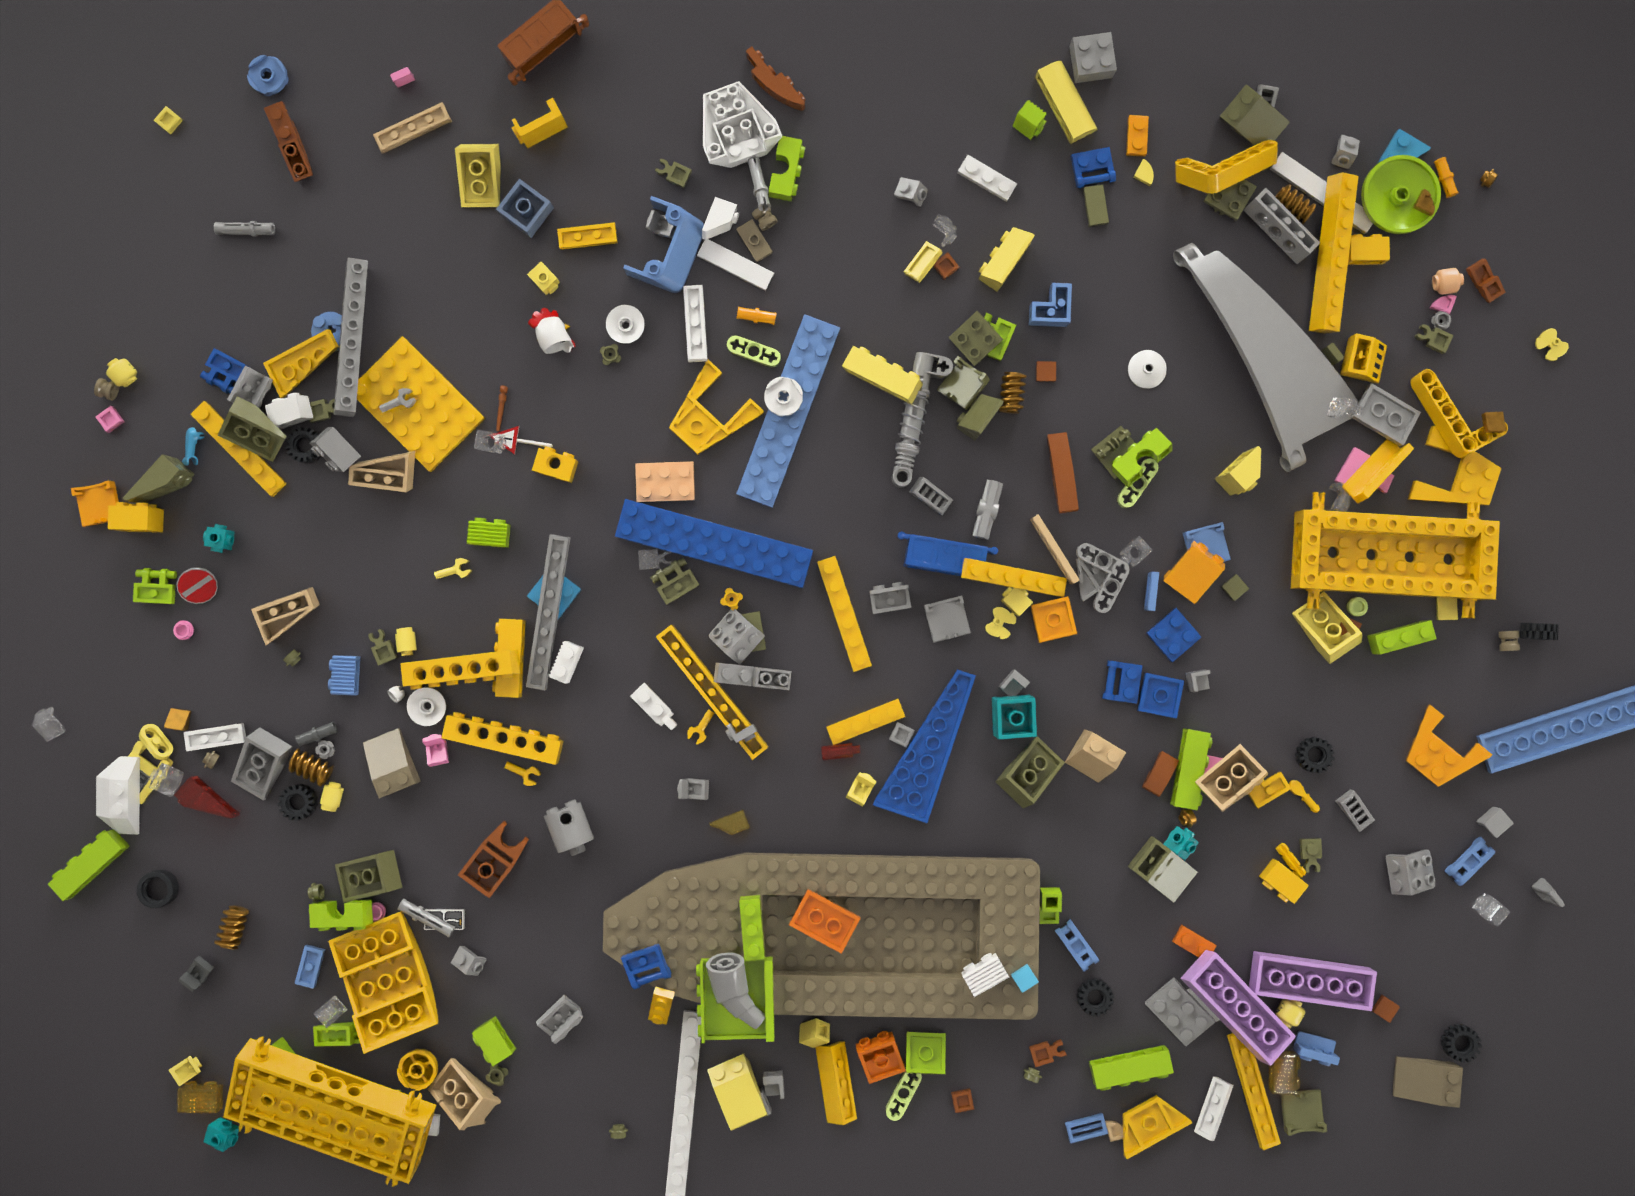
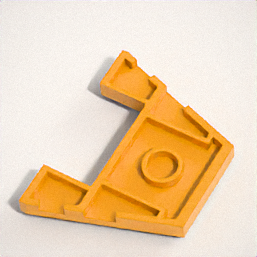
M1428 705L1406 762L1439 787L1490 758L1492 754L1479 743H1476L1463 758L1432 733V730L1443 719L1444 715L1433 706Z

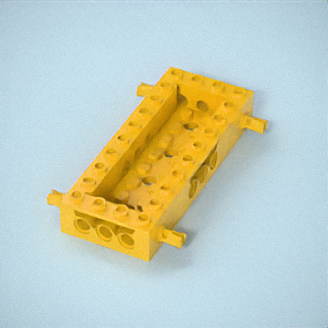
M1312 492V509H1304L1294 513L1291 589H1305L1308 591L1307 609H1320V592L1338 591L1457 598L1463 601L1461 618H1475V601L1496 599L1500 521L1479 519L1481 502H1467V519L1326 511L1324 510L1326 493ZM1330 547H1334L1337 551L1334 558L1328 555ZM1369 549L1375 552L1373 560H1369L1366 556ZM1408 551L1414 556L1412 562H1407L1405 559V554ZM1446 554L1452 557V562L1449 565L1444 562Z
M260 1037L257 1040L249 1039L235 1058L224 1118L240 1123L239 1131L245 1126V1134L251 1132L252 1128L385 1175L387 1176L385 1181L387 1185L390 1179H392V1187L396 1186L399 1181L407 1184L410 1183L422 1159L436 1109L435 1104L422 1100L421 1093L416 1098L415 1091H411L408 1095L271 1046L270 1039L266 1043H264V1037Z

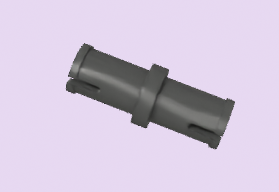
M331 722L318 728L315 726L308 732L296 735L295 738L299 747H302L314 741H322V738L334 733L336 734L338 730L336 724Z

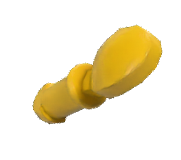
M1291 780L1289 783L1290 791L1294 795L1301 796V800L1307 804L1312 812L1318 813L1320 811L1319 805L1314 802L1310 794H1306L1302 784L1297 780Z

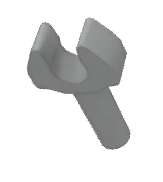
M407 388L399 389L397 398L379 406L381 412H386L399 405L411 408L417 400L412 398L406 401L405 396L413 391Z

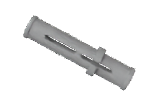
M754 157L748 159V165L754 185L753 193L757 198L759 210L763 211L764 205V209L767 211L771 207L768 198L769 190L765 186L760 159L755 157V163Z
M251 221L250 223L215 222L214 232L216 235H251L253 237L258 235H275V225L272 222L257 223V221Z
M406 899L401 901L397 910L411 916L412 920H418L447 937L452 935L455 926L423 910L424 907L422 906L418 907Z

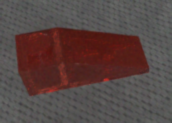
M198 776L189 777L174 794L178 798V803L184 807L230 819L238 817L240 814Z

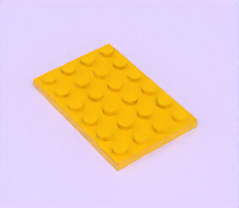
M403 336L358 380L357 400L409 452L415 451V458L429 472H432L485 419ZM407 388L413 391L405 396L406 401L412 398L417 400L411 408L399 405L386 412H381L379 406L397 398L399 389Z

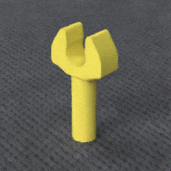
M456 559L453 567L434 572L436 579L453 574H458L460 578L467 577L472 570L462 571L461 565L469 563V560Z

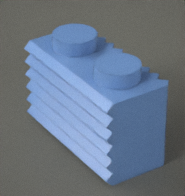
M332 656V659L329 661V670L332 671L331 678L328 680V690H331L330 694L358 695L361 656Z

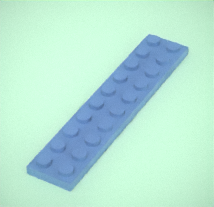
M804 314L781 377L793 379L800 385L803 392V402L798 411L790 416L780 417L768 409L736 493L737 495L773 508L840 327ZM780 392L778 399L780 401L784 400V402L787 401L789 394Z
M1635 685L1476 736L1478 743L1492 754L1490 758L1484 760L1488 773L1492 774L1635 728Z

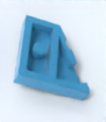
M1398 129L1378 163L1396 155H1409L1418 158L1429 151L1431 147L1403 130Z

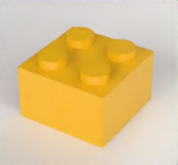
M116 502V506L108 505V529L124 532L163 533L164 509L157 508V505L139 502L136 504Z

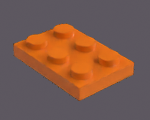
M807 889L789 926L842 954L860 920V916Z

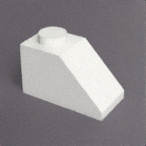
M715 197L702 229V239L707 240L729 231L732 224L737 223L739 217L737 204Z

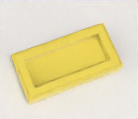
M926 241L904 270L905 275L920 283L942 255V250Z
M1436 597L1437 620H1458L1457 598Z

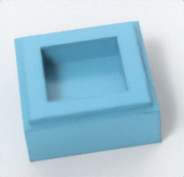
M1028 964L1011 974L1022 993L1039 982Z

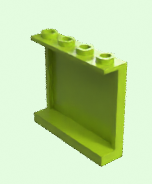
M773 957L744 961L748 994L755 1006L765 1014L764 1021L757 1029H753L741 1019L735 1018L723 1005L716 1002L706 968V962L710 958H701L700 964L696 965V976L700 977V984H697V997H701V1005H697V1017H701V1025H698V1037H701L702 1043H705V1040L766 1039V1042H774Z

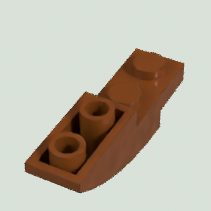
M752 46L747 49L746 58L754 67L751 73L756 83L779 102L803 111L805 109V97L800 91L796 92L790 77H785L782 72L775 76L774 69L764 63L765 59L759 50L755 51Z
M280 101L265 107V113L279 142L278 146L294 182L313 176L301 138L284 102Z

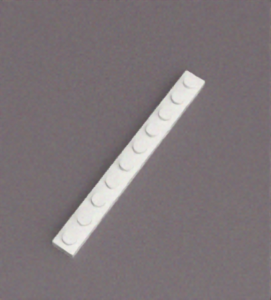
M684 1010L665 1196H685L701 1043V1037H698V1025H701V1017H697V1011Z

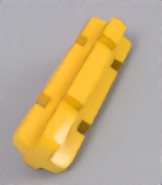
M1285 843L1279 844L1276 847L1277 852L1282 855L1283 860L1299 878L1303 877L1306 874V870L1303 866H1300V862L1289 851Z

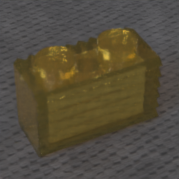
M1283 1051L1271 1066L1269 1065L1268 1089L1273 1094L1297 1095V1089L1300 1088V1079L1297 1077V1071L1301 1067V1060L1295 1052Z
M196 1081L184 1083L177 1090L178 1113H217L223 1108V1084L219 1085L215 1081L205 1082L204 1085H199Z

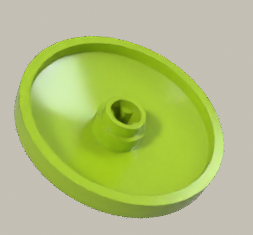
M1409 155L1392 156L1378 163L1367 174L1361 191L1363 209L1369 220L1379 229L1392 234H1407L1425 226L1437 212L1441 199L1440 183L1433 169L1421 159ZM1423 189H1426L1431 194L1435 205L1432 216H1428L1413 208Z

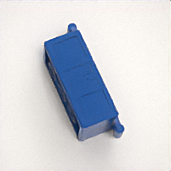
M903 531L897 535L899 540H908L903 565L908 568L961 576L964 558L986 562L987 553L990 555L998 553L997 547L988 548L986 546L905 534Z

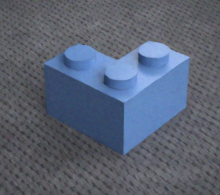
M1052 283L1049 287V302L1032 301L1029 306V325L1067 327L1071 322L1072 284Z

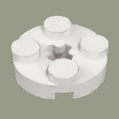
M777 377L769 382L764 395L765 404L777 416H790L798 411L803 402L802 389L793 379ZM780 392L789 394L787 401L784 402V400L780 401L778 399Z

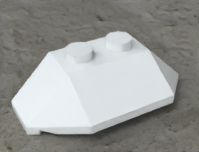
M120 756L96 776V816L118 834L138 835L140 757Z

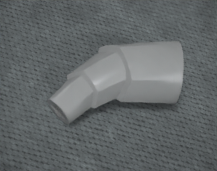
M729 952L711 957L706 962V968L716 1002L723 1005L735 1018H739L753 1029H757L764 1021L765 1014L755 1006L748 994L744 958L739 954Z

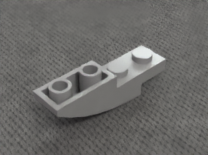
M716 663L713 682L789 690L792 671Z

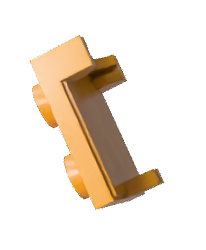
M108 480L96 485L71 488L72 496L77 498L82 527L108 522V505L116 506V502H119L114 481Z

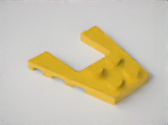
M709 360L705 362L702 371L696 378L693 387L669 427L697 455L764 414V410L751 398L725 425L721 424L697 400L722 374Z
M1431 426L1425 445L1452 453L1436 426ZM1474 451L1461 458L1451 491L1416 480L1413 481L1408 500L1462 504L1474 501V503L1481 502L1480 505H1490L1501 467Z

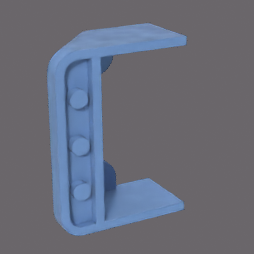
M651 196L650 201L653 208L665 212L667 222L677 227L663 262L651 260L646 263L643 271L624 265L623 269L627 276L672 293H678L685 286L702 242L704 223L683 208Z

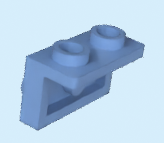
M1302 1031L1297 1032L1293 1050L1300 1055L1301 1059L1306 1061H1312V1059L1319 1060L1318 1063L1325 1066L1339 1064L1340 1057L1334 1053L1336 1041Z

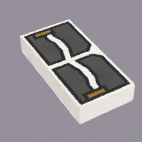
M425 909V911L455 926L454 930L465 929V909ZM424 924V930H435Z

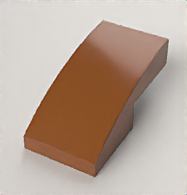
M1481 259L1466 268L1469 277L1487 303L1506 293L1499 277L1493 275L1486 259Z
M1163 751L1160 752L1142 788L1158 797L1161 796L1179 760Z

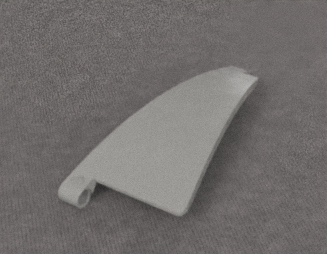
M1193 243L1173 252L1175 263L1179 267H1186L1192 273L1195 281L1225 326L1252 377L1282 447V456L1279 460L1281 467L1286 472H1290L1306 463V455L1302 444L1351 419L1359 403L1328 359L1294 320L1257 283L1220 251H1214L1203 256Z

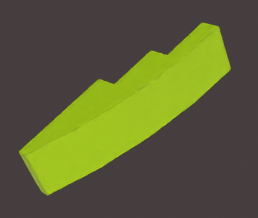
M354 1022L313 1027L314 1046H351L360 1043Z

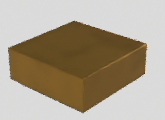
M1485 412L1481 414L1485 433L1506 431L1503 412Z

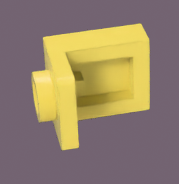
M859 772L846 798L863 807L876 781L869 774Z
M189 1056L169 1069V1072L178 1086H181L201 1072L199 1068L202 1065L197 1057L192 1059Z

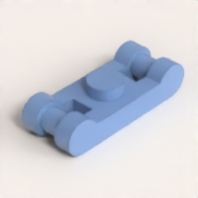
M1482 837L1476 838L1472 845L1453 864L1445 869V872L1455 879L1454 881L1458 886L1465 884L1495 854V850L1492 847H1488ZM1479 850L1482 851L1480 856L1477 854ZM1461 867L1465 870L1462 874L1458 872Z
M1071 919L1061 929L1059 927L1054 930L1084 972L1089 969L1088 966L1100 961ZM1072 931L1074 936L1067 939L1065 935ZM1087 953L1089 957L1082 960L1081 956Z

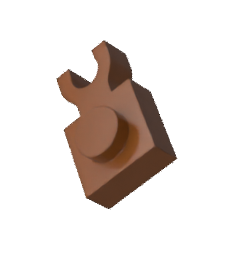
M1061 1039L1055 1041L1050 1046L1048 1041L1029 1046L1035 1067L1054 1062L1053 1056H1066L1065 1050L1057 1051V1047L1063 1045Z

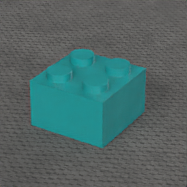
M1031 695L992 697L993 736L997 739L1037 737L1035 697Z

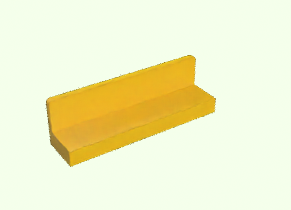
M1386 439L1343 484L1342 488L1357 503L1364 501L1371 496L1414 448L1410 443L1400 448L1397 444Z
M838 1041L828 1046L821 1045L815 1047L827 1122L845 1125L856 1120L857 1115L845 1041Z

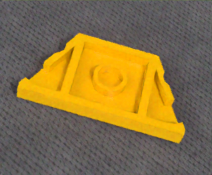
M1153 1096L1123 1113V1152L1125 1158H1131L1192 1124V1121L1159 1096Z

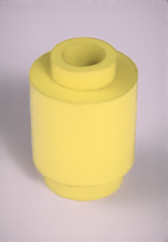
M412 627L396 629L397 653H401L402 656L413 655V651L417 650L415 632H413Z
M329 782V785H324L320 800L322 810L336 812L337 808L340 807L344 788L340 787L341 784Z

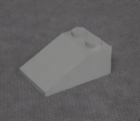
M259 727L246 737L231 782L264 801L287 763L293 746Z

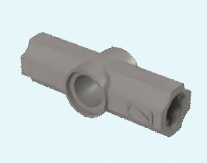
M986 480L983 496L977 507V518L972 536L989 540L992 524L996 519L999 509L998 501L1003 483Z

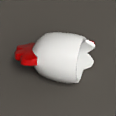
M542 308L540 312L536 311L532 314L528 324L535 329L538 343L544 353L551 354L561 350L569 353L572 348L576 347L566 331L570 326L562 322L558 317L557 311L549 312L547 308Z

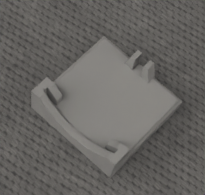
M962 596L924 605L933 643L971 633Z

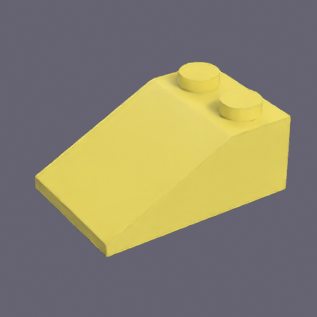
M460 144L455 148L461 207H498L500 205L501 171L499 144Z
M1325 592L1320 594V609H1307L1306 603L1292 613L1317 651L1329 664L1362 643V632ZM1341 622L1348 631L1342 636L1340 627Z
M744 1054L707 1069L713 1089L731 1131L767 1115L750 1061Z

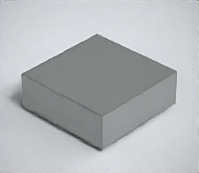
M897 722L889 740L907 748L915 730Z

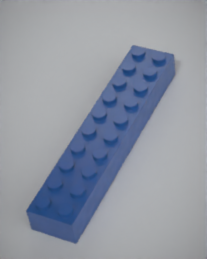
M628 499L624 501L615 537L800 588L804 587L813 554L811 549Z

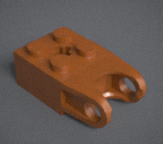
M503 821L482 842L458 874L459 877L488 898L492 896L514 867L529 838L525 837L515 846L506 845L502 840V833L507 825L506 821ZM483 865L490 866V870L492 872H487V874L484 873Z

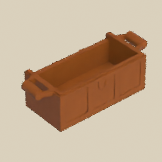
M552 0L500 42L498 48L505 61L514 70L508 74L510 83L516 86L519 81H526L525 75L576 33L581 36L582 30L589 26L587 15L582 14L576 19L561 0Z

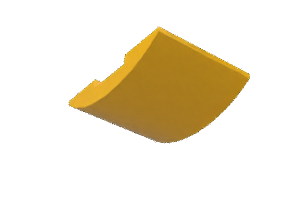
M402 911L367 925L366 929L353 930L328 941L339 977L343 978L354 1012L352 1018L363 1054L438 1024L437 1007L427 967L412 929Z

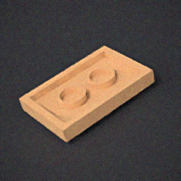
M693 461L635 464L637 502L695 501Z

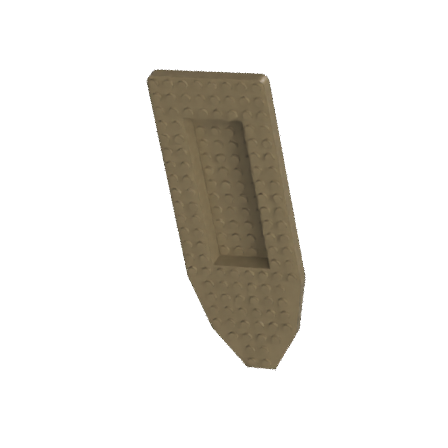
M741 853L665 871L604 911V953L623 965L621 960L623 955L659 944L672 976L671 978H662L648 984L654 988L659 987L673 991L676 997L701 1003V997H697V984H700V977L696 976V965L700 964L701 958H711L721 953H736L744 957L740 896L760 895L765 957H773L774 1015L1029 1020L1033 1019L1038 1012V983L1022 993L1011 976L1012 973L1028 964L1038 980L1040 867L1033 859ZM807 889L860 916V920L842 954L789 926ZM996 953L1009 978L974 997L961 972L964 971L963 968L971 963H979L984 955ZM656 967L636 975L642 977L660 971V968Z

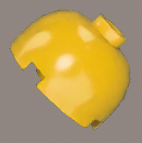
M426 1049L409 1051L401 1058L398 1065L397 1075L399 1081L406 1088L418 1091L425 1089L437 1076L438 1062L432 1052Z

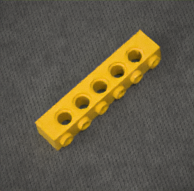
M506 650L401 663L403 686H410L411 690L422 689V685L428 684L429 688L440 687L442 682H446L448 686L457 685L459 680H464L465 683L477 682L476 678H483V681L495 680L494 676H501V679L513 678V674L520 673L518 651ZM496 661L499 664V668L497 671L494 667ZM478 663L481 667L479 673L476 670V666ZM459 666L462 667L461 675L458 672ZM442 668L444 670L443 677L440 674ZM424 670L426 672L425 679L422 676Z
M453 712V715L446 716L441 737L443 739L554 765L559 763L564 741L559 740L557 735L548 734L546 737L540 735V732L529 729V732L521 731L522 727L510 725V728L503 727V723L491 721L490 724L483 722L484 719L472 716V719L465 718V714ZM464 723L468 724L470 727V731L468 734H465L462 731V725ZM482 728L488 730L489 735L487 738L481 736L480 731ZM501 732L507 734L508 739L505 743L499 739ZM519 737L526 739L525 747H521L518 744ZM539 741L545 743L546 748L543 752L537 749Z

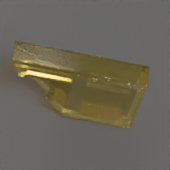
M743 809L710 822V826L725 831L730 835L750 828Z

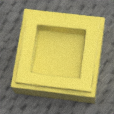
M167 106L154 119L169 134H172L183 121Z

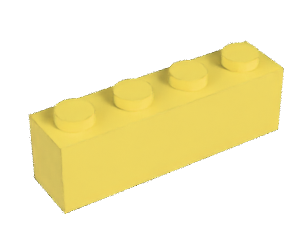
M852 347L842 365L846 372L909 404L913 403L918 391L923 386L919 375L912 371L909 373L903 371V368L896 363L892 365L887 363V360L880 355H876V357L871 355L870 351L864 347Z

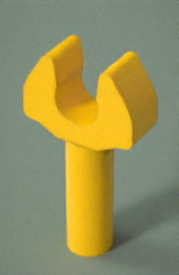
M708 709L699 725L689 728L687 733L688 739L692 737L694 732H698L700 735L696 744L702 743L707 738L704 730L715 714L713 711Z
M507 761L504 767L522 776L524 779L523 784L527 786L537 784V782L529 778L531 773L537 776L541 775L538 768L531 766L529 769H523Z

